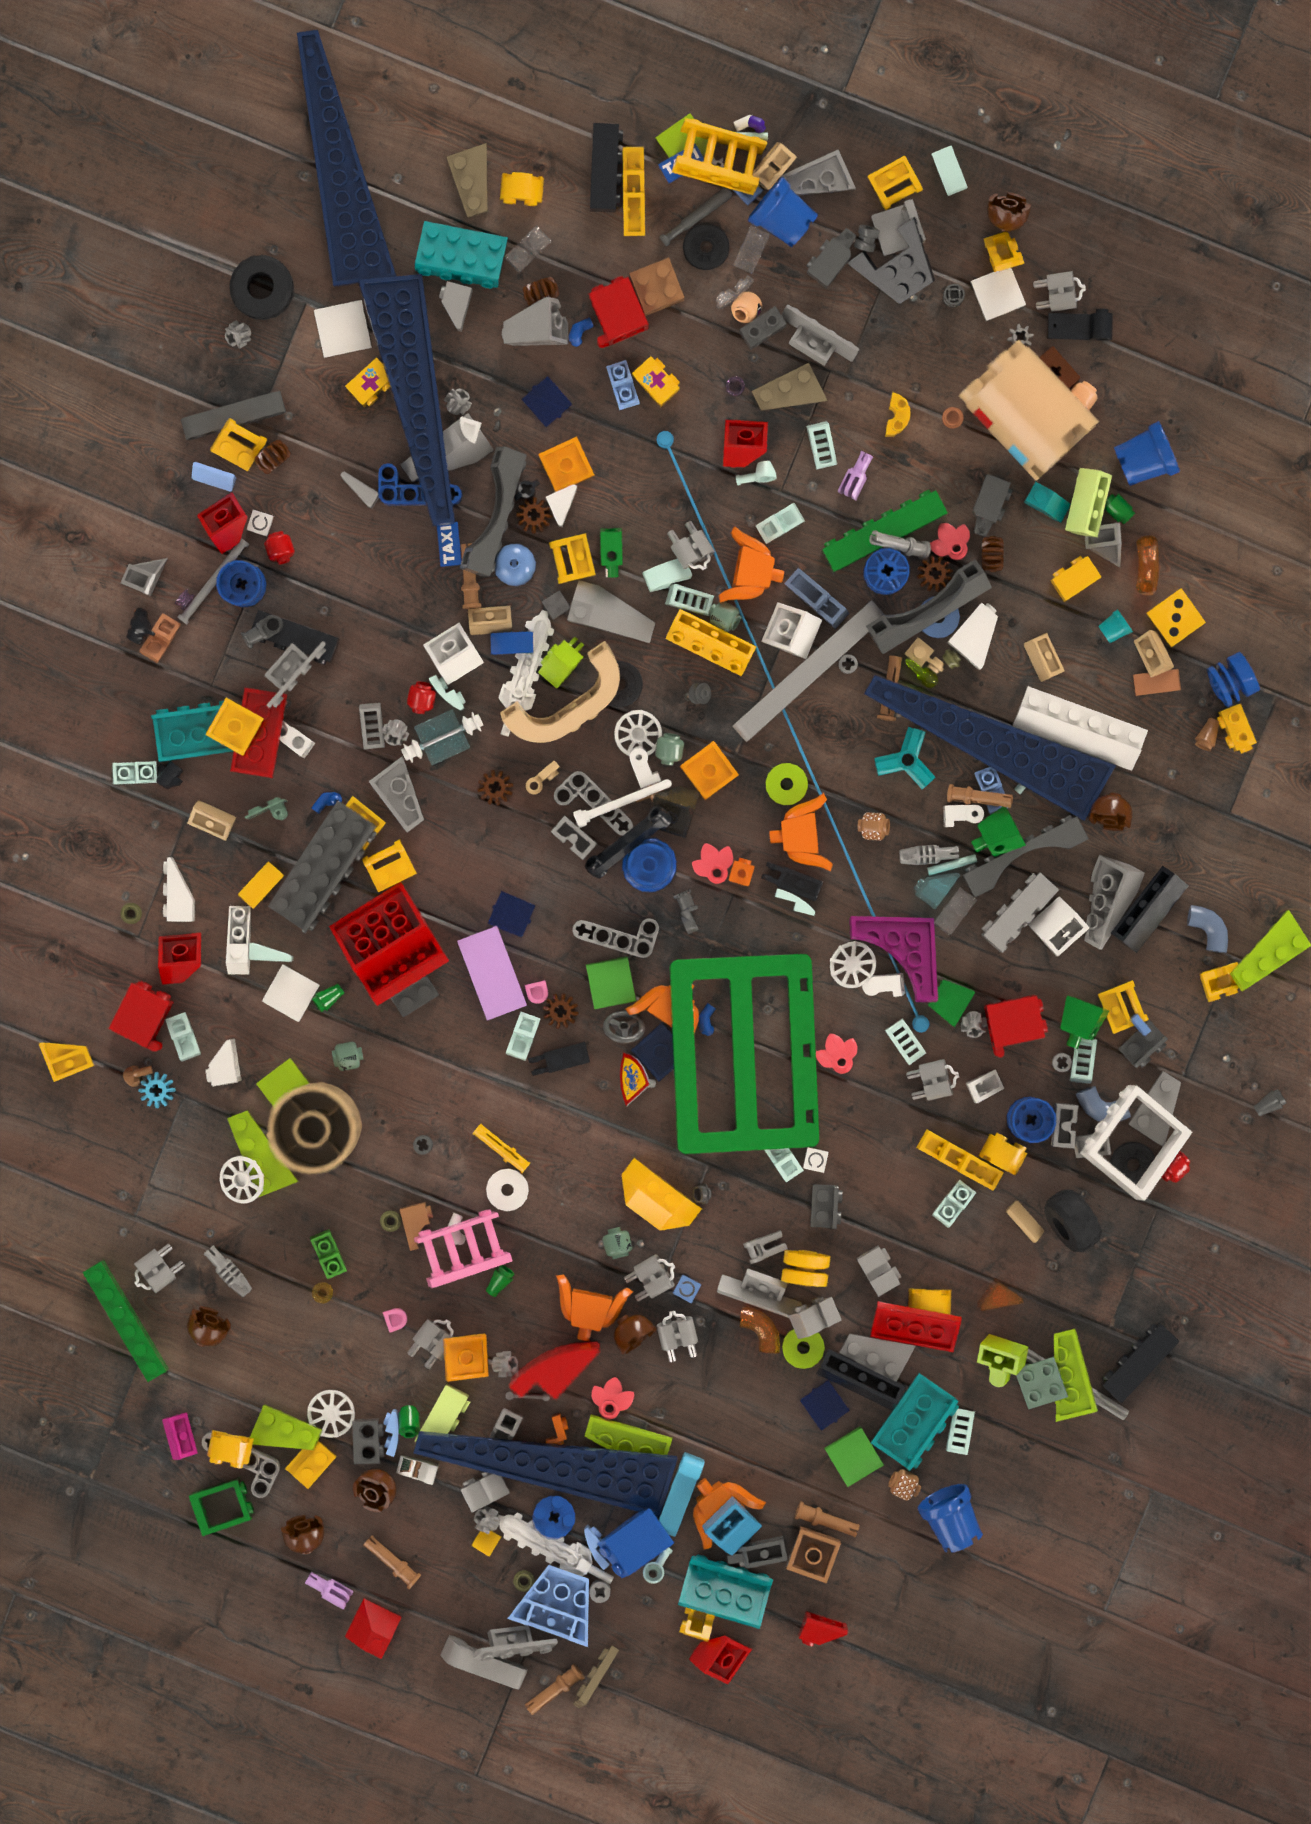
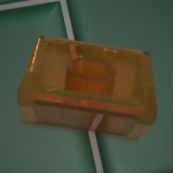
M994 1278L978 1301V1307L982 1311L1024 1302L1019 1294Z

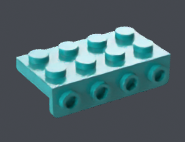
M424 221L415 260V271L422 274V276L433 275L443 280L453 279L468 285L474 283L488 289L497 288L508 237Z
M219 701L217 706H211L210 703L198 704L196 709H190L189 706L177 707L175 712H169L168 709L156 710V714L151 715L154 725L159 762L234 752L232 749L205 735L224 701Z
M918 1373L870 1443L909 1471L912 1468L916 1469L922 1461L920 1456L924 1450L928 1452L935 1441L932 1439L936 1433L940 1434L946 1427L947 1423H945L947 1417L949 1415L952 1417L959 1408L957 1405L958 1400L921 1373Z
M703 1555L691 1556L678 1605L760 1629L773 1579L764 1573L755 1574L743 1567L734 1568L728 1566L723 1561L714 1562L708 1560Z

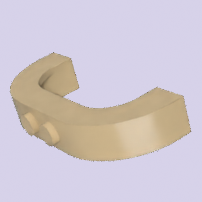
M604 641L588 652L590 661L598 670L597 681L591 689L555 714L546 718H536L529 715L519 702L516 701L500 712L502 721L508 729L519 738L530 742L543 743L557 740L569 732L578 730L585 721L594 719L612 701L620 681L619 667L608 644Z

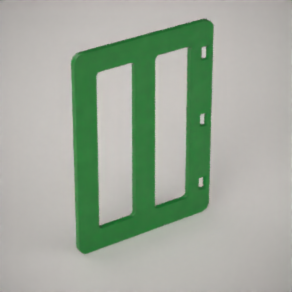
M807 954L674 960L670 964L669 971L678 1150L683 1154L816 1146L819 1142V1117L811 958ZM786 976L788 979L794 1125L791 1128H758L751 983L754 977ZM727 978L730 982L736 1128L733 1131L701 1133L698 1130L692 982L701 979ZM801 978H807V991H801ZM803 1044H810V1057H803ZM806 1110H812L813 1123H806Z

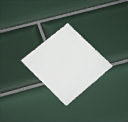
M362 300L314 310L324 358L372 348Z

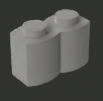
M483 1472L481 1473L482 1478L475 1480L473 1477L462 1483L464 1487L460 1490L471 1512L510 1493L502 1476Z

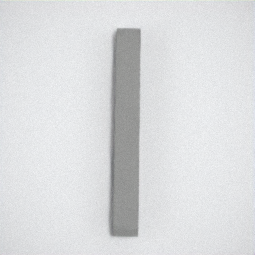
M871 600L732 727L746 742L750 740L869 632L866 628L868 624L885 614Z

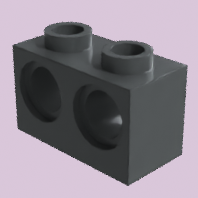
M776 306L742 327L739 333L749 349L752 350L786 328L787 323Z
M379 1418L354 1419L352 1421L354 1464L380 1463L381 1458H384V1445H380V1437L384 1435L383 1424H379ZM366 1425L373 1427L374 1434L371 1436L365 1435L362 1430L363 1427ZM365 1447H372L375 1455L367 1457L364 1455L363 1449Z

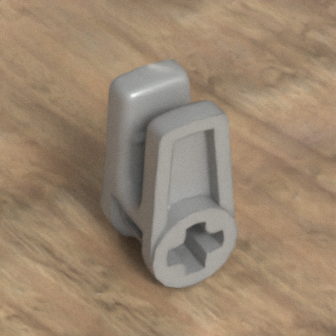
M781 1230L743 1244L744 1248H747L751 1264L788 1249L786 1243L764 1249L765 1244L774 1240L777 1241V1239L782 1237Z

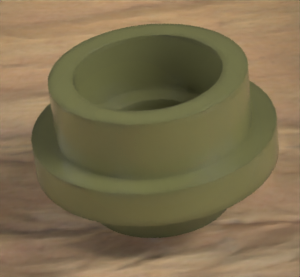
M945 650L946 653L942 657L951 669L960 667L959 661L962 660L960 655L955 650Z
M127 903L122 907L120 915L125 923L135 924L141 919L142 910L135 903ZM130 909L135 911V916L132 918L128 916Z
M393 1210L384 1212L380 1218L381 1227L388 1232L396 1231L401 1225L400 1215ZM393 1217L395 1219V1223L393 1225H389L387 1223V1218Z
M521 1570L514 1576V1586L521 1592H527L535 1583V1578L531 1572ZM522 1577H526L528 1579V1583L522 1584L520 1582V1579Z

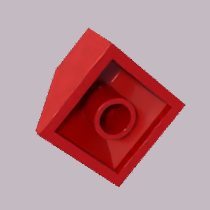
M725 420L723 466L744 468L767 452L768 422Z
M231 492L197 515L210 539L221 554L231 550L240 543L247 521V515Z
M201 933L159 937L158 969L162 985L183 983L201 967Z
M364 1598L345 1637L362 1650L382 1659L402 1616Z
M806 1611L798 1636L799 1639H802L803 1644L814 1646V1644L821 1645L847 1635L848 1628L846 1623Z
M727 1636L710 1639L708 1642H700L689 1660L703 1673L729 1684L752 1649Z

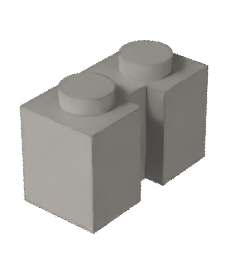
M566 816L551 831L563 843L568 839L573 844L570 849L582 860L597 845Z
M1055 1103L1056 1127L1052 1133L1051 1146L1075 1148L1076 1131L1071 1130V1122L1077 1123L1078 1106Z
M876 1246L856 1258L878 1297L900 1285L898 1279L901 1278V1275L895 1266L891 1268L888 1260L891 1258L885 1248L880 1249L879 1246Z
M823 1296L814 1298L811 1300V1305H800L794 1308L796 1312L788 1315L798 1339L809 1337L826 1327L842 1321L832 1297L824 1299Z

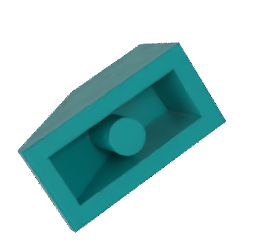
M1037 482L1033 484L1024 501L1028 506L1059 523L1062 522L1071 506L1068 501L1057 493Z

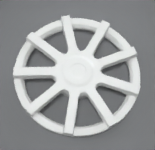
M642 710L630 711L623 715L617 722L614 732L617 746L628 756H630V751L636 743L643 747L642 742H646L652 747L648 751V756L655 752L656 744L649 741L647 736L658 735V738L662 736L659 721L649 712ZM639 714L637 725L633 723L630 715ZM643 715L652 719L645 726H642ZM625 718L630 723L631 729L620 726ZM655 722L658 732H647V728ZM618 730L628 732L629 736L619 739ZM632 740L628 750H625L621 743Z
M857 941L840 945L832 958H830L831 976L839 985L846 988H857L864 985L871 979L876 968V958L873 951L867 945ZM852 946V953L849 956L844 949ZM856 947H863L864 950L856 956ZM840 952L845 956V961L836 959ZM869 952L872 959L861 961V958ZM835 963L844 965V967L836 971L834 970ZM872 964L871 972L868 973L862 969L863 965ZM846 971V974L841 982L837 978V975ZM859 972L867 976V978L860 983L857 976ZM850 974H853L855 984L853 985L846 984Z
M236 1156L229 1159L223 1165L220 1172V1185L223 1192L231 1200L237 1203H249L258 1198L263 1192L265 1176L255 1160L244 1156ZM238 1160L240 1170L238 1171L231 1162ZM243 1161L250 1163L246 1171H244ZM227 1166L234 1172L233 1176L224 1174ZM254 1167L258 1175L250 1176L249 1173ZM223 1178L231 1179L233 1184L225 1188ZM259 1178V1186L252 1183L251 1180ZM248 1186L257 1190L256 1194L253 1197L250 1193ZM234 1187L238 1189L235 1198L228 1193ZM242 1189L247 1194L248 1199L240 1200Z
M325 1390L318 1393L311 1400L307 1409L310 1425L315 1426V1423L325 1420L320 1435L324 1437L334 1438L345 1434L351 1428L352 1421L355 1419V1409L352 1401L347 1395L337 1390ZM331 1394L329 1405L322 1399V1395ZM334 1394L343 1397L336 1406L334 1405ZM318 1399L324 1409L314 1408V1402ZM347 1401L351 1410L340 1411L339 1408ZM311 1411L321 1413L322 1416L312 1420ZM351 1414L350 1422L347 1423L341 1419L340 1415ZM336 1421H339L346 1428L338 1432ZM329 1423H332L333 1434L325 1433Z

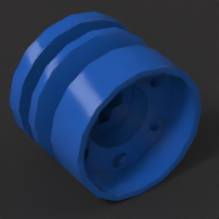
M891 548L880 549L874 552L866 561L863 570L867 586L874 593L880 595H892L898 592L905 585L910 574L909 564L905 556ZM884 566H887L888 569L892 568L893 570L892 572H890L889 577H887L886 574L881 573V571L884 569Z
M235 560L229 562L220 569L217 575L216 586L218 593L225 601L238 607L256 605L262 600L266 592L267 582L264 574L258 567L246 561ZM242 580L248 582L245 584L246 589L239 588L242 585Z
M1240 651L1226 658L1227 669L1220 662L1216 663L1217 671L1213 666L1206 669L1214 693L1226 707L1233 705L1231 697L1236 703L1240 701L1239 690L1246 697L1260 691L1256 676Z
M1023 1097L1016 1100L1009 1107L1007 1125L1010 1132L1016 1138L1030 1143H1039L1048 1139L1054 1132L1056 1114L1053 1107L1046 1101L1035 1097ZM1027 1115L1034 1116L1032 1118V1124L1025 1122L1028 1119Z

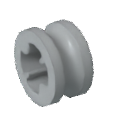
M850 654L842 656L838 664L839 669L846 674L853 673L858 666L857 659ZM846 658H850V662L854 661V666H851L850 670H846V666H842V662H845Z
M1058 1053L1053 1057L1052 1065L1055 1070L1066 1072L1072 1066V1061L1067 1054ZM1059 1057L1060 1059L1062 1057L1066 1058L1065 1063L1067 1066L1065 1068L1061 1066V1069L1057 1067L1059 1063L1056 1060Z

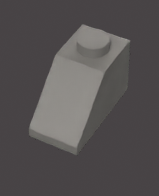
M447 281L446 286L441 288L439 298L442 299V304L457 331L462 332L473 290L470 287Z

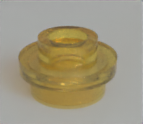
M326 1282L317 1283L312 1289V1297L318 1303H327L333 1297V1289ZM325 1289L327 1292L326 1296H320L319 1290Z

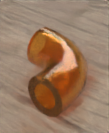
M1143 536L1136 542L1138 551L1136 589L1140 594L1149 596L1157 591L1159 550L1155 537Z
M741 1307L740 1328H747L756 1333L759 1338V1351L780 1353L779 1332L773 1320L762 1311Z

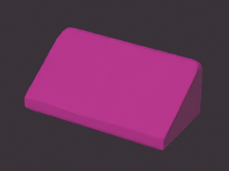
M187 1413L162 1419L173 1460H180L198 1454Z

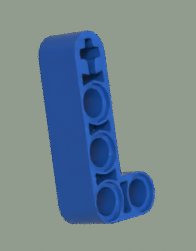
M387 463L380 467L378 472V494L382 503L388 506H426L420 484L399 485V473L394 465ZM388 468L393 469V478L385 479L383 477L384 470ZM450 484V490H454L458 494L452 500V505H457L462 500V491L458 486ZM411 489L416 492V496L413 500L409 501L404 498V494L407 490ZM386 490L394 491V498L390 501L383 499V493Z

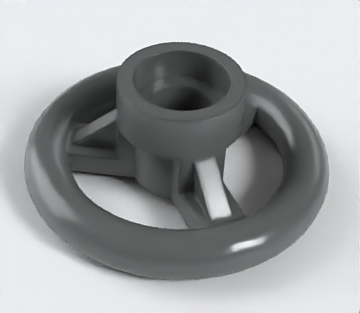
M617 1011L606 1017L603 1023V1030L606 1036L615 1042L631 1043L643 1036L645 1023L637 1014L629 1015L627 1011ZM619 1017H628L632 1020L627 1022H619L614 1019ZM609 1025L615 1029V1034L611 1032ZM635 1025H639L638 1032L632 1035V1028Z

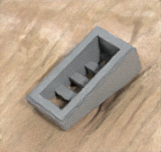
M342 472V479L372 509L379 499L378 492L348 473Z
M381 703L359 705L364 749L385 747L384 733H382ZM377 711V714L365 715V712ZM378 719V723L366 724V720ZM379 728L378 732L367 733L366 729ZM380 737V740L367 741V738Z

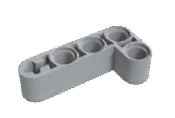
M580 771L572 773L554 792L555 801L563 806L570 804L578 795L592 809L612 801L585 773ZM576 775L584 777L585 783L583 786H574L573 778ZM567 790L570 797L568 801H559L557 797L559 791ZM591 790L599 792L600 798L598 801L591 802L588 800L587 796ZM620 808L615 809L612 817H605L603 814L599 815L621 836L627 832L625 830L620 832L618 830L620 826L616 821L614 825L610 823V821L617 817L618 813L622 815L619 819L623 823L629 822L627 826L629 830L633 828L632 821Z
M645 919L639 927L637 936L589 921L580 920L574 924L572 931L578 939L645 958L651 955L659 925L654 919ZM646 922H653L655 924L656 930L654 933L647 934L644 932L643 926ZM585 924L586 929L592 930V926H595L593 940L588 938L590 936L588 933H583L580 936L576 927ZM599 930H606L608 932L609 938L607 941H598L596 935ZM620 936H626L629 939V945L626 948H620L617 945V939ZM646 942L650 948L647 954H640L637 951L639 943Z
M212 1431L207 1432L202 1438V1446L206 1451L209 1448L210 1441L208 1439L211 1438ZM252 1447L251 1454L255 1455L256 1463L244 1464L243 1468L256 1473L251 1485V1492L255 1497L263 1498L270 1492L281 1466L279 1460ZM266 1463H273L276 1467L275 1472H267L265 1470ZM256 1483H265L267 1490L259 1492L256 1489Z
M452 1635L448 1636L441 1652V1657L446 1663L511 1688L520 1689L528 1671L526 1667L499 1656L488 1661L474 1659L473 1654L478 1650L477 1648L469 1646L460 1638Z

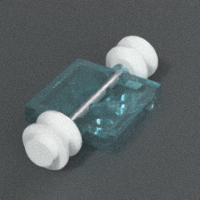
M452 709L415 726L414 728L421 743L418 744L417 741L412 739V745L407 746L403 744L404 748L401 751L405 760H410L413 763V758L416 756L422 759V751L425 750L433 766L470 749L464 732L466 730L470 735H473V730L475 729L481 732L480 727L483 726L479 714L474 715L472 712V716L468 719L463 716L462 725L459 724Z

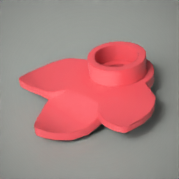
M940 523L938 527L939 539L930 542L932 552L939 557L949 556L953 560L963 559L968 553L969 529L965 524L955 529L948 523ZM959 546L961 549L959 552H954V547Z
M705 843L701 850V860L692 862L694 871L699 876L707 877L712 883L719 884L724 882L728 875L727 869L733 863L732 850L729 846H726L718 851L714 846ZM715 869H719L721 871L720 877H715L713 875V871Z
M829 1034L826 1039V1049L817 1051L816 1058L825 1068H833L839 1074L848 1073L853 1066L852 1059L857 1054V1044L853 1038L843 1042L839 1036ZM841 1059H844L846 1061V1064L844 1066L838 1065V1062Z
M613 1377L607 1381L604 1388L594 1386L591 1396L593 1402L599 1406L600 1415L605 1419H614L620 1411L626 1410L631 1406L634 1392H622L620 1381L617 1377ZM612 1405L614 1409L612 1412H607L605 1407Z

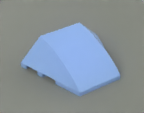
M548 1565L507 1619L588 1647L589 1579Z

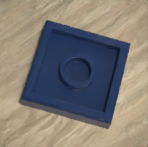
M662 1022L631 1049L633 1054L658 1082L674 1069L672 1032Z

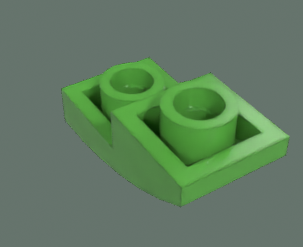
M330 1229L310 1237V1241L327 1279L347 1271Z

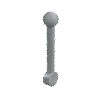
M508 1391L505 1395L508 1400L521 1398L512 1391ZM548 1393L542 1395L525 1394L522 1398L548 1401L550 1395Z

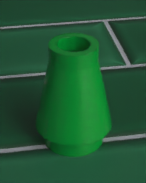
M337 983L330 988L315 993L312 1001L320 1012L328 1011L345 993Z
M500 1265L499 1268L496 1267L486 1292L496 1297L513 1281L514 1272L504 1265Z

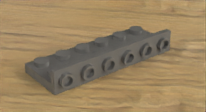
M338 800L268 907L301 928L303 933L309 930L313 931L319 922L316 918L320 912L324 914L331 903L328 902L332 895L336 896L342 888V885H340L344 877L347 879L354 868L351 865L355 859L357 861L361 859L365 853L363 847L367 842L371 843L377 835L375 832L377 826Z

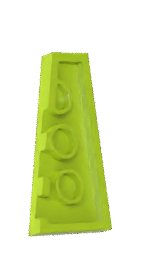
M1289 910L1285 911L1277 923L1269 929L1268 933L1259 940L1250 953L1230 973L1241 991L1246 990L1311 946Z
M248 1110L227 1118L241 1155L255 1160L262 1173H264L263 1192L259 1197L298 1182L290 1169L276 1157L270 1146V1141ZM244 1161L246 1167L248 1168L250 1166V1163ZM254 1167L249 1173L250 1176L258 1175ZM259 1178L252 1179V1183L259 1186Z
M1076 1329L1055 1333L1054 1358L1068 1394L1067 1398L1055 1401L1056 1422L1097 1412L1098 1409Z
M592 1414L590 1415L585 1432L586 1438L610 1450L668 1455L672 1442L671 1437Z

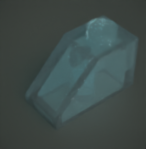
M950 873L926 877L925 880L921 878L914 886L916 890L914 895L933 909H936L958 880L960 874Z

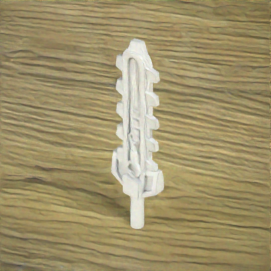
M544 610L535 616L532 621H526L525 627L529 629L528 632H533L534 653L515 655L519 660L517 666L511 667L512 681H507L506 685L503 684L498 697L505 708L518 701L525 711L532 709L536 694H534L535 690L531 686L533 681H538L540 676L536 673L538 666H543L540 662L543 660L541 658L542 652L548 651L549 644L546 643L547 637L553 636L554 629L551 628V623L548 619V612ZM504 724L501 735L509 737L510 730Z
M518 1512L515 1515H498L504 1539L508 1541L511 1538L517 1540V1546L522 1549L525 1546L532 1548L531 1553L537 1556L539 1553L545 1555L546 1562L551 1564L553 1561H556L560 1564V1569L580 1576L590 1573L611 1584L614 1576L592 1565V1553L589 1547L579 1542L577 1544L572 1543L569 1546L564 1543V1537L558 1540L543 1538L535 1531L532 1520L529 1523L523 1521V1515Z

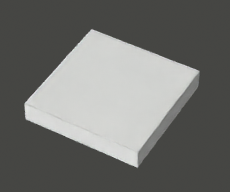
M1012 268L1000 272H992L970 282L986 321L1026 306Z
M282 964L262 1002L300 1022L320 985Z

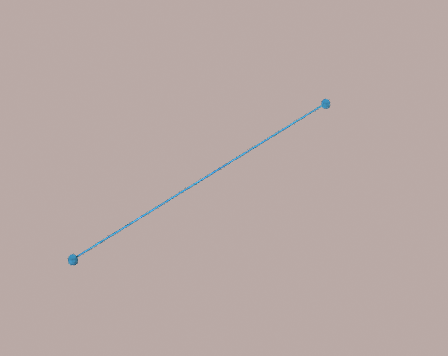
M662 431L657 436V444L663 449H668L704 534L715 550L670 448L674 442L673 435L668 431ZM715 551V559L722 572L728 588L730 589L732 587L729 583V580ZM734 600L753 645L756 646L755 650L771 687L774 689V683L737 600ZM784 708L782 712L789 725V728L796 741V744L803 757V760L810 773V776L817 789V792L819 795H821L822 793L820 791V788L816 782L813 772L809 766L806 756L802 750V747L799 743V740L795 734V731ZM825 802L824 808L872 917H876ZM888 952L896 972L900 973L894 957ZM904 983L905 993L916 1016L912 1021V1027L917 1032H925L929 1028V1020L923 1015H918Z

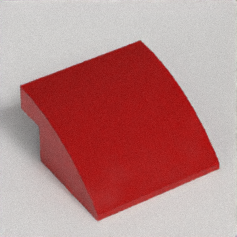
M402 882L389 888L329 926L352 970L361 980L369 996L377 1006L449 962L442 947Z
M598 1341L574 1342L546 1351L518 1370L512 1376L509 1387L522 1398L537 1383L556 1400L599 1353L600 1343Z

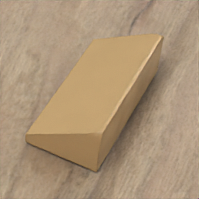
M511 606L468 609L471 635L512 632Z
M1149 630L1134 640L1150 677L1157 676L1174 668L1157 631Z
M1047 633L1024 643L1027 654L1041 682L1065 671Z
M198 800L192 809L187 824L226 841L236 817Z
M1014 1201L1005 1209L1006 1213L1033 1243H1036L1043 1235L1044 1229L1019 1201Z

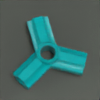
M908 727L900 752L874 758L878 776L904 770L921 789H924L936 778L918 758L926 732ZM904 754H909L913 757L912 765L905 766L902 763V756Z

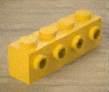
M681 609L677 613L665 638L740 676L743 675L756 646Z

